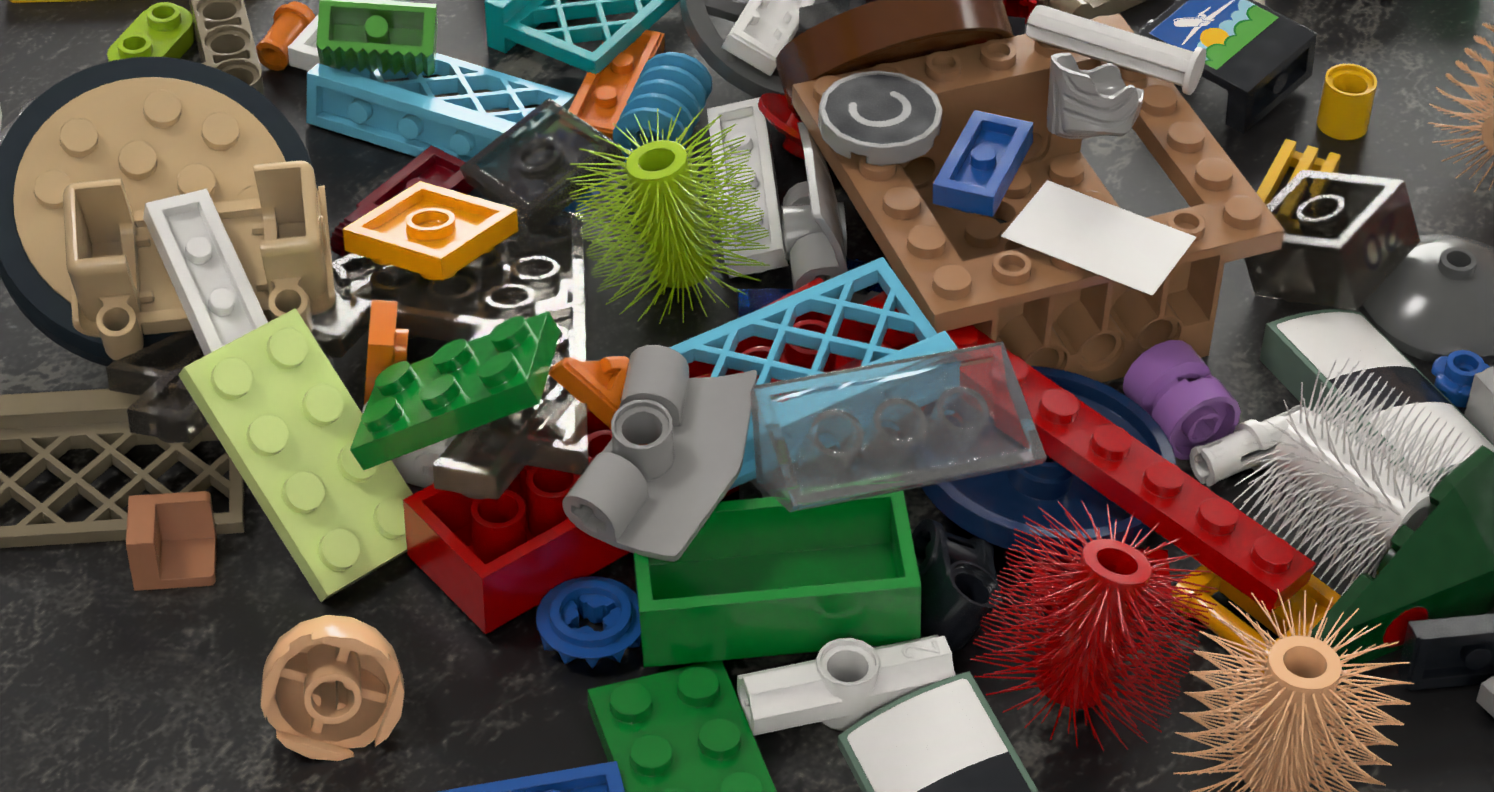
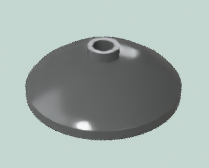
M1426 234L1399 240L1396 249L1392 252H1387L1385 247L1381 249L1380 265L1374 271L1370 270L1365 263L1357 286L1359 310L1398 350L1432 363L1441 356L1448 357L1454 351L1467 350L1478 354L1486 364L1494 363V247L1477 240L1456 235ZM1377 252L1369 258L1372 264L1377 262Z

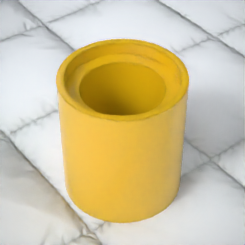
M1339 64L1331 67L1326 72L1317 117V126L1325 135L1338 140H1355L1366 134L1377 87L1376 76L1367 68L1355 64Z

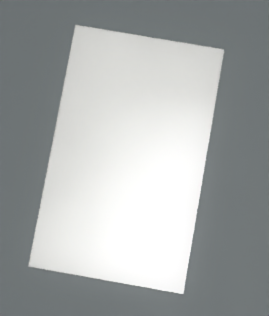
M1049 180L1044 183L1001 235L1003 238L1151 296L1154 295L1197 238Z

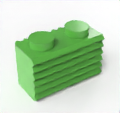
M320 0L316 41L320 64L333 66L336 69L344 66L348 72L355 67L359 72L367 68L373 73L378 68L382 74L389 69L394 75L401 70L405 75L413 71L416 76L422 72L428 77L435 72L438 29L437 4L383 0Z

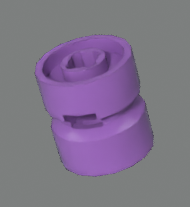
M1168 340L1146 350L1131 364L1124 377L1123 391L1125 396L1142 407L1159 424L1172 446L1175 457L1180 460H1190V451L1194 447L1205 445L1232 434L1239 423L1241 410L1236 399L1219 379L1211 375L1209 367L1195 350L1182 340Z

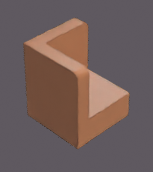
M197 491L129 496L126 549L134 591L202 587L215 584L217 532L212 499L209 492Z

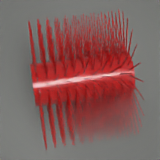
M1059 501L1058 503L1066 511L1065 514L1073 524L1078 536L1038 507L1078 539L1084 548L1075 544L1045 515L1043 516L1064 537L1060 536L1051 525L1049 526L1055 532L1023 516L1056 535L1062 545L1027 522V525L1052 542L1042 539L1032 530L1029 531L1034 535L1014 529L1034 537L1039 544L1013 534L1041 547L1042 550L1033 549L1016 539L1015 541L1024 546L1014 544L1012 546L1019 547L1025 552L1008 548L1023 554L1027 559L1006 552L1026 562H1017L1005 557L1022 566L1006 562L1009 566H1013L1018 570L1003 568L1013 571L1018 576L1000 572L1014 576L1020 582L1000 575L997 576L1019 585H1009L997 579V581L1014 589L1005 588L998 584L1001 589L1007 590L1010 593H1005L1002 590H995V592L1003 593L1011 599L994 594L991 595L1006 599L1012 605L990 597L989 599L1012 608H1002L989 602L1007 612L997 611L993 608L992 612L1000 613L1003 616L987 613V615L998 617L1002 621L983 616V618L1001 623L1005 628L981 620L1005 631H995L981 624V626L991 630V632H996L1000 635L991 634L982 629L986 632L984 635H990L996 639L978 636L1003 642L1011 648L975 639L1003 650L996 651L973 642V644L991 650L992 653H999H983V655L1006 656L1014 660L983 656L976 657L1022 663V665L1012 667L973 658L970 659L1009 668L983 675L1034 673L1036 675L1035 677H974L1029 680L1021 685L985 695L1039 687L1041 690L1034 697L1003 711V713L1017 706H1020L1017 708L1019 710L1039 696L1041 697L1033 706L1044 695L1050 698L1048 703L1024 728L1052 701L1054 702L1041 724L1055 703L1060 704V710L1050 740L1063 708L1066 706L1070 707L1068 734L1073 710L1077 748L1075 708L1077 711L1078 709L1084 710L1085 724L1087 726L1088 719L1094 739L1097 737L1103 752V746L1090 719L1088 708L1091 707L1127 750L1128 748L1111 724L1106 711L1148 743L1102 704L1101 699L1109 703L1142 736L1143 734L1137 729V725L1130 718V715L1162 733L1161 730L1126 711L1122 703L1158 727L1160 726L1129 704L1139 707L1156 721L1157 719L1151 715L1152 712L1170 718L1148 709L1145 706L1147 704L1171 715V713L1144 701L1141 696L1147 697L1171 710L1155 699L1162 700L1170 705L1168 702L1171 701L1166 700V697L1176 698L1164 695L1157 689L1176 696L1179 695L1162 689L1156 684H1162L1177 692H1181L1160 682L1167 681L1181 688L1173 683V681L1164 677L1172 678L1179 683V678L1172 677L1167 673H1171L1174 676H1185L1173 673L1167 667L1188 674L1185 671L1170 666L1167 662H1172L1190 670L1170 660H1180L1190 666L1189 663L1175 655L1182 656L1187 660L1189 656L1182 655L1178 651L1194 655L1182 650L1176 644L1191 650L1195 649L1180 644L1177 640H1183L1196 647H1200L1181 637L1191 638L1198 643L1200 642L1186 634H1193L1198 637L1199 634L1193 633L1189 629L1201 631L1193 628L1187 622L1207 629V627L1184 618H1195L1209 625V623L1192 616L1200 615L1209 620L1208 617L1197 612L1208 613V611L1190 608L1179 601L1213 610V608L1183 599L1193 597L1217 606L1214 603L1193 596L1202 594L1185 593L1178 589L1211 593L1210 591L1165 584L1176 581L1215 590L1218 589L1180 580L1190 577L1168 578L1198 576L1201 574L1155 575L1151 573L1153 570L1211 573V571L1159 568L1165 564L1199 554L1148 561L1147 555L1181 539L1178 538L1169 543L1165 541L1148 552L1146 551L1150 546L1142 553L1139 552L1136 548L1159 523L1134 547L1132 546L1142 529L1131 545L1125 544L1134 512L1122 542L1115 540L1117 519L1115 520L1114 537L1112 535L1108 504L1110 539H1102L1100 528L1098 527L1097 530L1091 513L1089 514L1083 501H1081L1094 527L1097 540H1093ZM1073 521L1077 524V526L1083 531V533L1088 537V539L1091 542L1087 543V541L1082 536V534L1075 526ZM1039 540H1042L1045 544H1047V545H1048L1050 548H1052L1054 551H1052V550L1046 548ZM1066 542L1075 546L1080 552L1073 550ZM1050 544L1066 550L1068 556L1061 554ZM1025 549L1033 550L1043 557L1032 555ZM1048 554H1051L1057 561L1053 560ZM1026 555L1032 556L1040 562H1034ZM1056 556L1064 558L1070 564L1062 563ZM1171 560L1161 564H1155L1153 566L1150 565V563ZM1022 563L1029 564V565H1031L1032 567H1028V566H1026V565H1024V564H1022ZM1059 566L1063 567L1067 571H1062V569ZM1018 567L1028 568L1032 570L1035 574L1025 572L1019 569ZM1047 571H1049V572H1055V573H1057L1058 575H1053V576H1052V575L1049 574ZM1017 572L1024 573L1033 579L1024 578ZM1150 578H1161L1166 580L1154 581ZM1052 582H1057L1062 587H1055ZM1025 583H1030L1033 586H1027ZM1155 587H1166L1179 593L1162 592ZM1012 591L1022 592L1028 597L1017 595ZM1152 594L1163 595L1166 598H1156ZM1168 594L1187 595L1190 597H1174ZM1011 596L1019 597L1026 602H1019ZM1174 601H1175V602L1179 603L1180 605L1173 604V603H1168V602H1174ZM1049 605L1054 610H1047L1044 606ZM1162 605V606H1164L1166 609H1161V608H1156V607ZM1173 606L1190 609L1195 613L1184 612ZM1150 609L1154 614H1150L1146 610ZM1154 610L1160 612L1163 615H1158ZM1176 613H1183L1188 616H1178ZM1005 614L1015 615L1019 617L1020 620L1010 618ZM1141 616L1150 617L1152 620H1145ZM1160 617H1167L1169 618V620L1162 619ZM1004 619L1012 620L1019 625H1012ZM1182 620V621H1183L1184 623H1186L1188 626L1182 625V624H1180V623L1177 622V621ZM1168 623L1179 625L1187 631L1179 630ZM1035 628H1041L1045 632H1039ZM1153 628L1155 631H1148L1147 629ZM1171 630L1178 631L1186 636L1176 635ZM1136 632H1141L1144 635V637L1138 635ZM1002 633H1012L1016 637L1006 636ZM1026 634H1032L1035 637V639H1032ZM998 637H1005L1016 643L1003 641ZM1132 639H1139L1142 643H1136ZM1166 643H1172L1177 648L1171 647ZM1158 645L1170 648L1176 653L1168 652ZM1142 650V651H1144L1146 654H1144V653H1138L1137 651ZM1023 651H1034L1038 655L1027 654ZM1001 652H1015L1019 654H1004ZM1162 653H1167L1173 657H1165ZM1127 654H1131L1134 659L1128 657ZM1012 656L1029 657L1032 661L1026 662ZM1123 661H1129L1133 665H1126ZM1156 665H1162L1167 670L1160 669ZM1034 667L1037 668V670H1027L1024 668ZM1148 667L1160 670L1166 675L1157 674ZM1011 670H1020V671H1016V672H1004V671H1011ZM1127 671H1131L1136 676L1128 675ZM1150 674L1157 675L1162 679L1153 678ZM1116 676H1121L1125 681L1118 679ZM1113 683H1120L1126 690L1119 689ZM1142 684L1149 685L1156 692L1147 689ZM1137 689L1148 691L1156 697L1148 696ZM1116 691L1122 693L1130 701L1118 697ZM1103 694L1110 696L1116 704L1109 701ZM1156 694L1162 695L1165 699L1160 698ZM1129 696L1137 699L1143 706L1138 705ZM1095 705H1097V706L1099 707V709H1100L1101 712L1103 713V716L1107 719V721L1109 722V724H1108V723L1106 722V720L1102 717V715L1098 712V710L1094 707ZM1118 709L1122 710L1130 721Z

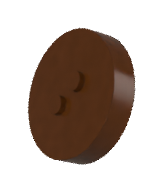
M876 0L845 11L806 30L783 47L777 55L775 62L789 109L798 115L792 105L793 84L819 79L823 76L871 68L883 63H894L926 56L938 51H949L981 44L993 39L1011 38L1014 35L1003 0Z

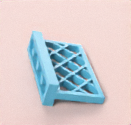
M436 53L435 72L432 75L437 74L441 76L423 78V76H427L424 72L416 76L413 71L405 75L400 70L394 75L389 69L382 74L378 68L371 73L367 68L359 72L355 67L348 72L344 66L336 69L318 63L307 72L306 123L415 157L432 145L479 168V177L511 186L512 181L509 173L514 172L519 163L518 152H527L536 144L537 136L544 138L565 118L575 94ZM409 78V80L384 82V80ZM485 89L492 91V92H483V93H474V92H473V91H476V90H485ZM449 93H458V94H459V95H456V96L437 97V98H435V96H434V95L449 94ZM528 105H540V106H544V107H537V108H528V109H525L524 106H528ZM509 108L510 110L493 113L485 112V110Z
M884 257L669 347L685 357L687 363L699 361L715 365L711 377L725 376L728 368L743 372L756 370L757 375H760L755 388L742 468L730 489L958 389L957 346L946 331L937 334ZM875 283H879L888 296L883 309L850 302L854 292ZM810 311L832 316L825 334L796 328L793 325L798 316ZM843 319L876 325L870 343L867 344L837 337ZM888 328L915 334L919 342L901 350L881 347ZM752 336L774 340L767 359L737 353L735 350L740 341ZM786 343L818 350L811 369L779 362ZM830 353L863 360L859 368L841 376L823 372ZM772 378L804 385L800 394L784 401L764 398Z

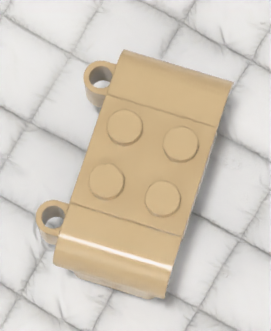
M306 161L254 165L259 198L213 202L267 321L270 322L296 308L312 332V315L327 311L335 303L325 185L318 186L317 191L314 169ZM122 178L68 185L63 192L66 265L70 276L72 322L74 328L82 334L101 337L107 355L113 360L120 362L130 361L141 353L144 345L143 334L193 330L143 219L144 209L134 210L133 218Z

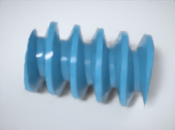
M666 52L655 55L643 67L616 126L632 139L626 130L627 128L640 146L643 145L640 138L641 135L646 144L634 116L635 114L648 142H652L648 121L650 122L653 139L657 141L658 109L659 140H662V129L664 140H667L671 117L672 128L679 109L682 107L669 141L675 142L676 137L678 139L685 127L687 128L693 118L705 107L706 100L712 91V77L708 69L696 58L684 53ZM700 114L691 124L680 143L681 145L690 139ZM614 127V144L618 145L619 143L632 151L631 148L633 150L637 149L621 131ZM614 146L618 156L629 157L628 154Z

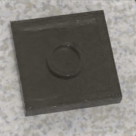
M548 98L463 164L460 170L466 183L492 202L517 209L518 220L536 232L576 199L572 200L573 198H579L581 195L570 196L584 193L590 188L569 194L570 192L585 188L582 186H591L576 185V183H597L600 180L570 181L605 177L603 175H595L566 180L567 178L596 174L594 171L585 170V168L577 166L607 169L618 167L617 165H570V163H613L601 156L579 149L623 157L624 154L616 146L594 135L608 139L618 145L616 142L551 98ZM603 155V156H606V157H609V158H612V159H616V160H619V161H622V162H624V161L626 160V159H621V158H616V157H612V156ZM591 169L601 172H608V170Z

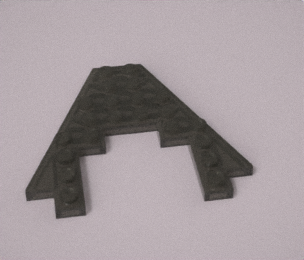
M487 200L517 209L518 232L496 245L492 251L481 255L457 271L453 277L443 281L428 280L421 277L419 273L393 265H379L370 258L350 253L332 262L335 303L327 311L312 315L313 328L311 333L328 359L342 358L368 331L372 300L398 302L396 328L409 329L408 339L424 337L448 342L457 339H465L469 342L491 333L499 324L512 317L522 316L528 319L548 311L561 331L551 366L567 357H575L579 361H587L584 236L581 237L584 233L580 234L584 230L581 231L583 229V222H581L583 219L578 220V218H583V216L575 217L581 215L580 213L575 214L574 212ZM193 330L180 331L136 353L123 357L106 367L110 391L140 396L127 409L130 433L158 437L167 443H190L209 424L178 376L185 366L204 357ZM548 374L540 404L458 434L433 463L434 488L462 493L464 496L472 499L490 498L498 500L525 465L582 475L589 466L587 403L579 402Z

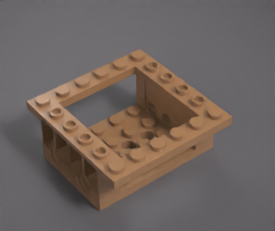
M1120 13L1098 16L1091 19L1134 33ZM1026 34L1006 39H993L985 43L949 51H938L930 55L894 63H883L871 68L848 73L823 76L819 79L792 85L793 107L897 277L935 331L940 333L973 325L1002 347L1023 359L1030 366L1064 370L1103 383L1125 377L1131 364L1143 352L1156 344L1168 340L1184 341L1195 350L1200 358L1209 356L1225 263L1282 248L1284 228L1175 85L1119 66L1117 67L1126 86L1133 85L1135 88L1144 90L1143 104L1139 116L1132 126L1133 130L1190 206L1146 218L1197 238L1154 295L1151 296L1001 237L1047 180L1119 207L1080 152L1082 139L1062 138L1052 134L1047 129L1051 55L1071 53L1080 70H1091L1107 63L1032 40ZM885 71L904 74L923 82L937 94L943 109L940 135L934 138V146L925 155L906 163L884 166L866 163V156L851 152V159L836 153L823 140L820 133L818 111L823 93L835 81L854 73ZM974 110L1034 122L1033 143L993 217L966 213L958 209L933 204V183ZM994 218L1002 219V220H1005V221H1007V222L1000 224V223H999L997 220H995Z

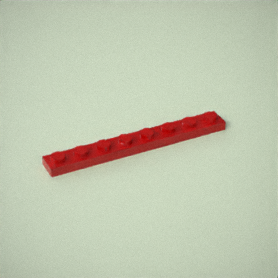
M883 291L863 303V305L883 309L888 296ZM859 322L874 333L876 325ZM973 325L946 331L958 348V389L955 390L1125 511L1131 515L1134 512L1133 516L1151 529L1159 523L1154 531L1169 542L1181 538L1172 544L1188 555L1199 554L1191 557L1257 603L1251 594L1252 592L1264 608L1261 600L1263 601L1270 613H1272V609L1275 611L1282 605L1277 588L1284 603L1309 582L1316 563L1292 547L1287 541L1273 534L1237 509L1232 503L1215 494L1182 471L1177 465L1160 456L1131 436L1126 430L1115 425L1079 400L1074 394L1060 387L1027 364L1023 359L976 329ZM890 328L887 329L883 339L897 350L919 342L915 334Z

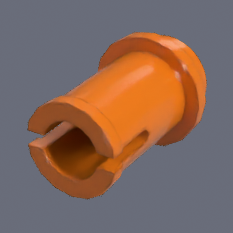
M293 1L277 8L273 16L274 24L256 46L258 58L262 65L275 71L285 69L289 63V45L315 18V14L308 6Z

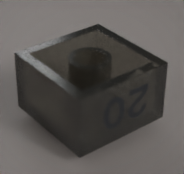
M1301 170L1267 204L1268 209L1285 230L1282 248L1247 257L1244 260L1255 296L1283 299L1287 302H1304L1332 306L1343 310H1358L1420 243L1405 181Z

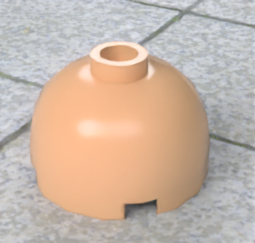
M324 615L300 622L278 639L268 655L263 669L261 709L264 717L266 718L267 716L268 722L276 729V738L286 748L310 759L341 761L354 757V752L349 748L366 747L374 740L376 747L389 737L402 715L405 693L404 678L393 646L376 628L353 617Z

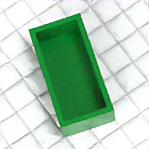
M902 485L720 501L677 561H663L633 553L644 668L818 652L828 642L838 638H854L862 640L870 646H883L920 638L921 581Z

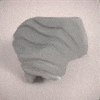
M1071 53L1051 55L1047 106L1048 131L1059 137L1072 140L1095 136L1120 137L1127 134L1139 116L1143 104L1144 90L1135 88L1133 85L1126 86L1119 68L1112 63H1107L1091 70H1080Z

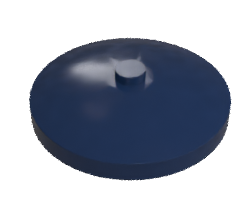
M1031 366L1066 391L1074 394L1079 400L1115 425L1126 430L1131 436L1160 456L1176 465L1175 455L1166 434L1150 414L1133 400L1091 378L1064 370ZM956 391L950 392L926 403L918 418L912 448L915 474L928 498L955 524L989 543L1005 549L1011 548L1025 552L1019 547L1012 546V544L1024 546L1015 541V539L1033 549H1042L1013 535L1017 534L1039 544L1034 537L1014 529L1034 535L1029 531L1032 530L1042 539L1052 542L1027 525L1026 522L1062 545L1056 535L1023 517L1025 516L1055 532L1049 526L1051 525L1060 536L1064 537L1043 516L1045 515L1075 544L1084 548L1078 539L1038 508L1043 509L1078 536L1073 524L1065 514L1066 511L1058 503L1059 501L1093 540H1097L1094 527L1081 502L1083 501L1089 514L1091 513L1097 530L1098 527L1100 528L1102 539H1110L1108 504L1112 535L1114 537L1115 520L1117 519L1115 540L1122 542L1132 516L1130 513ZM1133 516L1125 544L1131 545L1141 529L1142 531L1135 543L1140 541L1152 529ZM1073 521V523H1074L1075 526L1078 528V530L1080 531V533L1082 534V536L1085 538V540L1087 541V543L1091 542V541L1088 539V537L1083 533V531H1082V530L1077 526V524ZM1039 540L1046 548H1048V549L1054 551V550H1053L1052 548H1050L1047 544H1045L1042 540ZM1066 542L1073 550L1080 552L1075 546ZM1050 544L1061 554L1068 556L1066 550ZM1025 549L1032 555L1043 557L1033 550Z

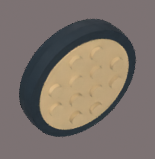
M133 57L109 61L74 73L38 96L14 122L1 143V279L11 298L29 321L49 339L69 352L91 362L125 371L142 373L182 371L185 366L204 357L193 330L143 334L144 345L141 353L130 361L120 362L113 360L107 355L101 337L88 336L74 328L72 322L70 276L66 265L63 192L65 188L72 183L122 178L133 218L134 210L145 209V203L203 189L208 190L213 202L259 198L253 166L302 160L308 162L313 167L306 147L285 115L269 99L237 77L208 65L178 58Z

